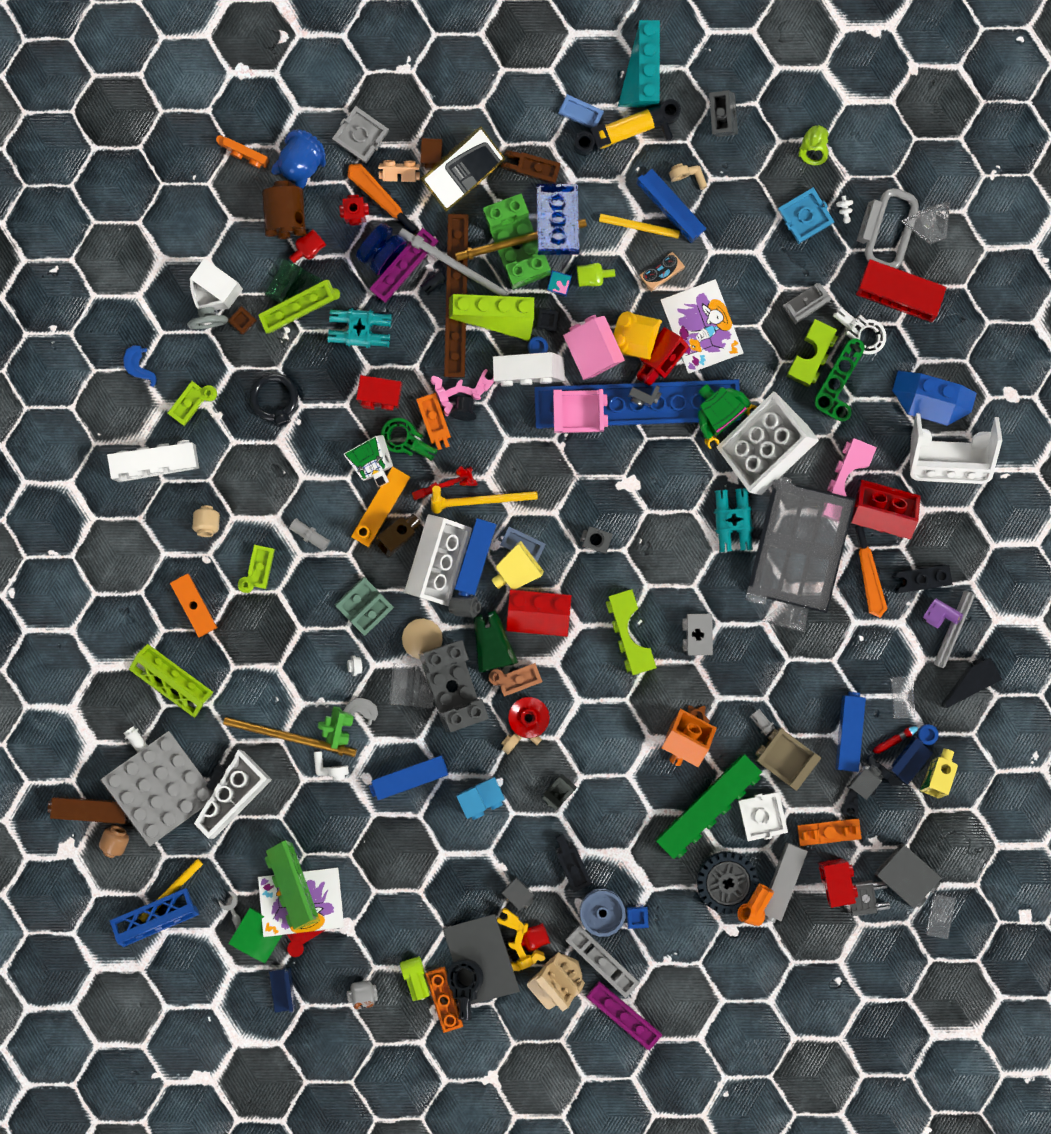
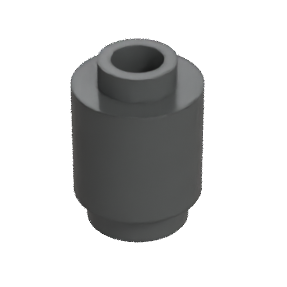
M456 596L455 598L452 597L449 601V612L455 616L476 617L480 613L481 603L477 597Z

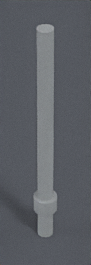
M403 228L398 235L411 242L413 247L418 250L421 248L498 296H506L508 291L428 244L421 236H415Z

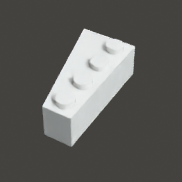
M189 440L178 441L177 445L169 446V443L159 444L156 448L142 447L137 448L135 451L125 450L114 454H107L111 479L117 482L199 469L196 445L193 442L190 443Z

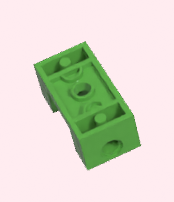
M522 193L483 208V214L494 243L534 232ZM538 240L523 243L520 249L508 247L497 250L512 290L551 275L550 266L544 251H541Z

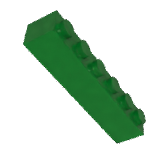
M742 754L655 841L673 859L676 857L681 858L687 852L686 847L691 842L695 844L702 837L700 833L705 828L709 830L717 822L715 818L720 813L722 815L727 813L732 807L730 804L735 799L737 801L746 794L745 789L750 784L754 786L761 779L759 775L762 771L745 754Z

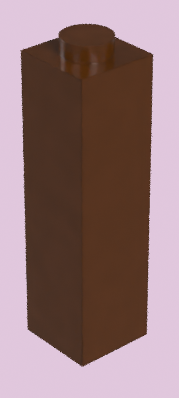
M53 797L48 803L50 819L128 823V817L116 801Z

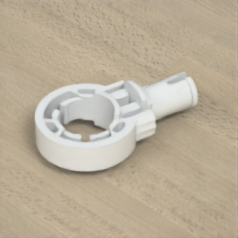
M841 306L836 310L837 313L833 314L834 318L846 326L848 331L844 334L850 339L856 338L860 340L861 332L865 328H871L875 333L880 331V334L876 335L875 343L867 347V349L873 348V350H864L863 354L877 353L885 345L886 331L879 322L871 319L866 320L861 315L854 318ZM858 342L855 343V344H852V343H851L852 347H853L857 352H859V351H860V348L858 347V344H859V343H858Z

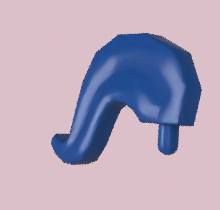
M133 345L126 349L123 360L124 368L128 374L136 378L150 380V386L154 387L157 382L155 374L141 368L139 365L142 353L147 352V348L141 349V346Z

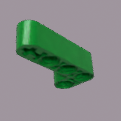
M856 338L847 341L814 399L817 409L838 421H846L851 416L850 406L837 397L865 349L863 342ZM858 342L860 351L853 353L852 357H856L854 361L849 357L843 356L845 352L850 354L852 349L849 346L851 343L855 344ZM842 360H848L850 363L849 370L841 371L839 363ZM830 379H839L840 385L837 389L829 388L828 382ZM822 396H827L830 400L829 405L826 407L818 405V399ZM840 406L847 408V414L844 417L836 415V409Z

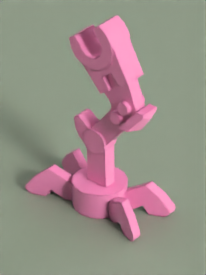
M485 369L474 389L462 386L463 380L461 379L455 387L446 391L444 387H441L442 379L432 376L431 383L435 385L434 390L441 406L444 408V415L448 417L453 407L448 397L457 393L470 395L475 400H481L480 395L485 391L487 392L495 382L494 376L491 380L486 379L485 375L488 370Z

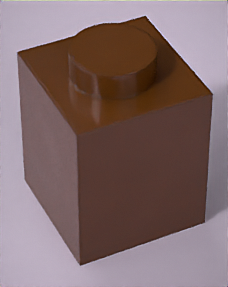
M422 138L420 163L421 167H425V170L435 171L442 165V139Z

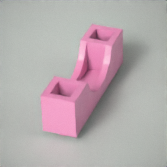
M855 438L850 442H846L842 451L845 456L843 461L839 460L835 468L837 476L835 480L831 479L827 491L847 496L845 493L846 478L855 469L869 467L877 447ZM825 502L821 516L839 523L843 506Z

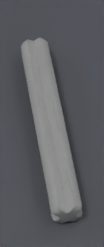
M963 592L956 609L963 614V617L958 624L950 623L934 661V665L940 668H944L947 664L975 597V594L972 592Z

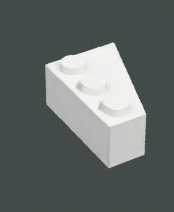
M553 352L494 356V381L501 383V386H513V383L532 385V382H540L541 384L565 382L564 357Z

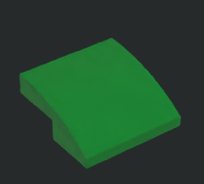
M250 907L228 944L266 963L282 935L263 937L262 918L265 916Z

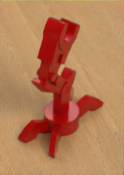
M461 466L455 472L460 477L441 484L435 482L427 488L412 492L414 501L428 497L432 494L434 486L448 488L458 482L460 486L478 485L472 476V467L464 469Z

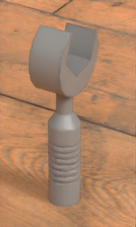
M228 891L233 897L231 904L225 905L219 900V905L222 909L231 911L233 915L232 921L237 930L242 922L240 916L234 910L238 904V897L234 892Z

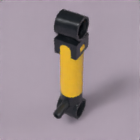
M667 99L662 104L606 125L603 123L592 127L590 132L582 131L575 137L574 149L579 155L587 156L592 153L594 146L598 152L609 148L611 144L659 126L662 129L665 140H672L673 135L668 124H673L678 120L681 111L680 104L674 99ZM672 108L675 110V114L667 115L665 109ZM587 140L590 145L583 148L579 145V142Z

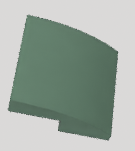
M364 576L335 604L364 636L394 608Z

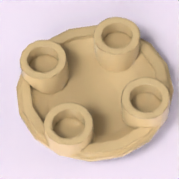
M424 618L410 622L402 635V643L406 652L417 659H420L418 654L440 647L443 641L442 632L438 625Z

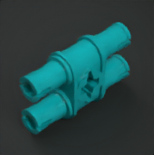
M353 308L349 309V311L330 309L332 316H329V322L348 323L349 329L347 331L329 329L328 343H346L348 347L352 345L364 346L366 348H371V346H390V334H374L371 331V327L373 325L391 327L392 322L387 320H392V314L374 313L372 310L362 311L354 310ZM361 321L365 330H361L359 335L355 327H358Z
M746 488L742 489V497L741 489H735L737 508L733 510L728 505V490H722V498L721 490H716V509H714V514L716 517L715 532L719 536V552H725V544L726 552L733 551L731 544V533L733 531L739 533L740 551L746 550L745 542L747 550H753L751 532L754 529L751 516L753 509L749 506L748 490ZM732 515H735V518L742 519L736 523V526H733L732 522L725 520L730 519Z

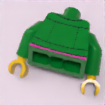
M706 384L698 391L705 400L700 405L698 412L699 427L705 438V444L712 449L710 442L714 440L718 445L719 440L715 436L719 435L743 414L749 416L751 408L755 410L757 406L751 404V401L741 391L722 387L714 392Z

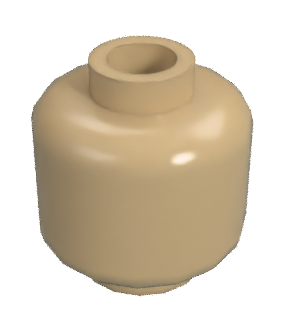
M201 506V509H197L193 513L192 529L197 532L198 536L212 537L219 530L220 514L213 510L212 506Z

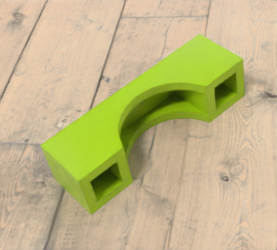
M633 590L608 596L609 601L606 602L609 614L613 613L615 621H612L614 632H619L621 638L618 641L621 653L625 652L627 660L624 661L627 673L631 672L632 675L656 669L651 648L637 645L632 641L628 633L629 619L638 610Z

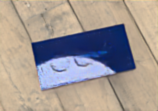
M537 184L538 255H579L578 184Z

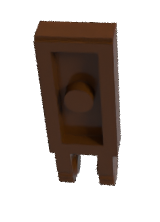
M505 151V156L519 160V164L517 166L503 162L501 168L556 184L561 163L523 152Z

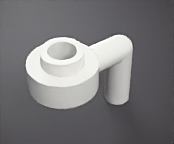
M322 751L314 752L316 775L332 776L333 780L345 779V775L349 774L348 765L323 768Z

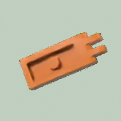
M219 135L216 138L218 145L230 151L233 157L240 160L243 157L249 160V164L256 168L261 166L267 168L270 162L267 156L224 136Z
M436 393L416 399L431 444L436 443L437 449L441 450L439 441L443 440L445 447H450L447 439L451 438Z

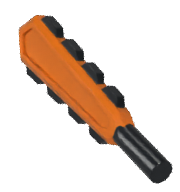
M362 164L349 165L348 178L350 183L355 188H360L361 193L366 198L370 197L376 207L383 208L382 212L386 216L398 219L413 234L418 228L402 213L400 202L396 198H391L390 191L387 188L381 187V182L377 177H372L370 169Z
M857 526L855 529L860 547L857 563L861 566L859 575L863 580L861 585L862 592L866 595L864 600L865 608L868 610V613L881 618L888 609L887 595L883 594V581L879 580L878 577L880 570L879 567L875 566V554L871 552L867 545L864 527Z

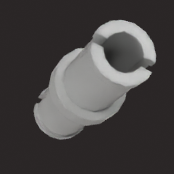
M297 518L294 519L289 527L290 530L303 537L305 542L312 543L321 551H324L330 543V540L317 533L315 528L308 527Z

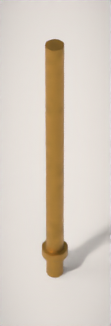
M581 219L560 225V234L587 227L586 220ZM556 226L472 249L468 247L465 251L455 253L456 260L460 261L467 258L471 260L474 259V256L556 235Z
M225 717L223 725L335 752L339 756L355 757L357 749L345 747V745H338L337 749H333L330 747L331 744L325 741Z

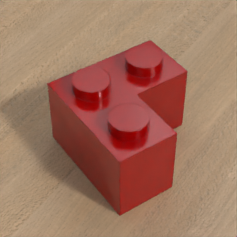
M360 375L356 400L364 409L374 410L375 407L380 408L381 406L383 410L393 411L394 408H399L402 382Z
M843 858L818 862L821 882L825 885L828 906L833 908L855 904L858 892L856 885H852L851 877H854L852 864L849 865V862Z

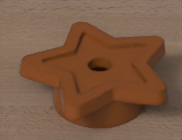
M690 705L688 706V713L694 716L698 715L699 719L707 723L710 722L705 716V706L697 709Z

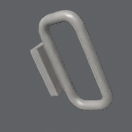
M891 188L882 194L880 201L874 199L868 202L857 238L858 242L867 243L865 247L867 261L871 259L896 269L902 264L919 208L918 201L914 195L900 189ZM895 196L908 201L911 207L895 260L889 263L875 258L873 249L890 197Z

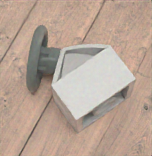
M205 258L190 277L191 294L198 309L199 318L190 320L187 323L188 327L191 329H206L226 324L228 317L215 315L214 310L229 309L243 290L237 281Z

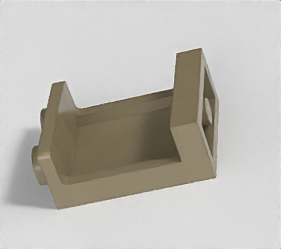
M779 727L778 730L773 729L769 734V742L766 746L761 745L757 750L755 761L797 791L821 757L788 734L783 728Z

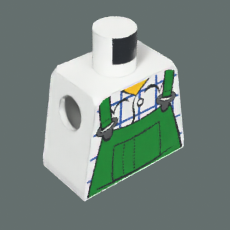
M383 435L375 436L344 453L346 459L363 481L374 478L378 487L389 482L384 471L393 467V463Z

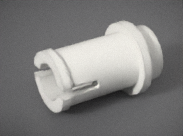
M133 726L123 734L126 736L124 739H128L138 753L147 747L148 744L138 733L139 729H135Z

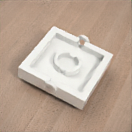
M779 792L765 795L761 793L751 798L738 800L747 841L761 838L767 840L771 839L772 836L788 833Z

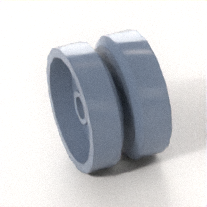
M596 888L588 892L582 899L579 907L580 919L584 928L591 934L599 937H606L617 933L623 926L626 918L625 907L621 898L614 891L606 888ZM601 909L606 910L605 916H602V914L599 916Z

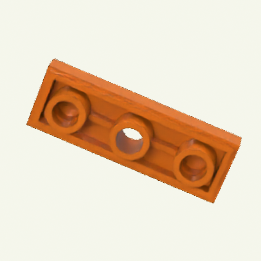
M189 573L170 583L199 638L218 628ZM193 602L197 603L196 609L191 608Z
M445 966L425 972L443 1033L463 1027L462 1020H458L459 1010L456 1000L453 999V991L447 982ZM446 997L448 1002L442 1003L440 998Z

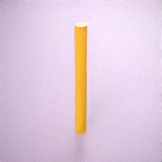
M600 214L599 222L677 239L680 234L679 230Z
M196 859L157 900L175 893L203 863ZM143 913L139 919L145 923L149 914Z

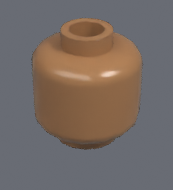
M112 825L103 831L99 848L105 856L114 858L124 853L129 841L126 830L120 826Z

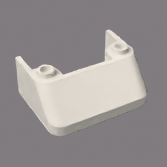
M916 413L910 449V475L912 479L916 481L974 484L989 482L993 477L1002 444L999 417L994 418L991 432L975 434L971 443L932 441L931 432L927 429H922L921 416L919 413Z

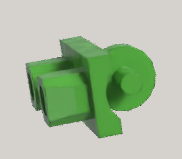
M333 706L331 717L326 716L325 722H318L317 727L323 730L321 736L326 737V742L331 744V748L337 749L338 745L348 744L349 733L341 730L342 726H351L354 717L351 713L342 711L340 707Z

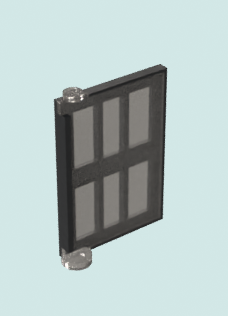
M780 476L779 480H774L745 600L765 604L766 599H771L827 613L856 499L792 484V479Z

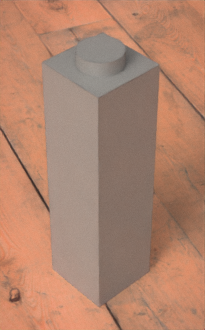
M787 842L785 843L769 886L774 891V894L764 910L766 920L774 923L776 920L782 921L806 858L807 850Z

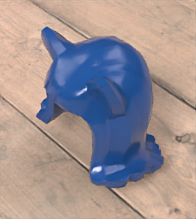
M292 130L285 137L287 145L280 152L279 158L273 164L271 172L274 175L282 174L286 179L294 181L296 186L303 189L308 178L316 172L317 167H325L326 154L322 143L315 136H312L311 133L305 130Z

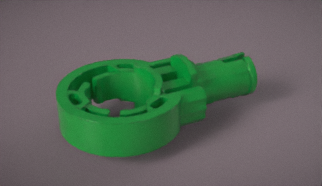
M394 418L383 426L381 435L385 438L388 450L412 456L413 452L405 448L407 447L430 461L434 459L435 456L428 453V451L436 455L437 449L412 436L413 434L419 438L423 437L421 433L416 431L415 426L410 421L403 418ZM394 423H406V426L399 424V426L404 427L407 431L405 442L400 445L389 442L392 446H395L392 448L387 440H391L392 430L398 427V424Z

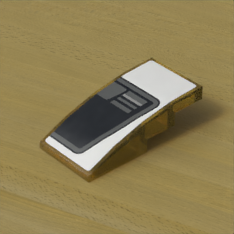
M480 126L450 150L449 154L437 162L435 167L420 179L444 211H448L497 168L505 158Z

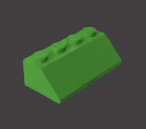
M285 840L266 850L268 856L265 857L268 868H272L274 872L272 880L275 887L280 889L281 895L279 900L282 907L287 909L288 915H286V920L289 927L293 926L294 930H298L319 922L320 919L293 843Z

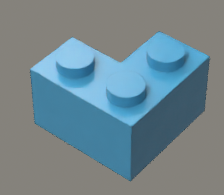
M495 776L458 793L456 796L466 818L472 817V820L482 817L485 814L484 811L489 807L494 810L502 806V801L505 800Z

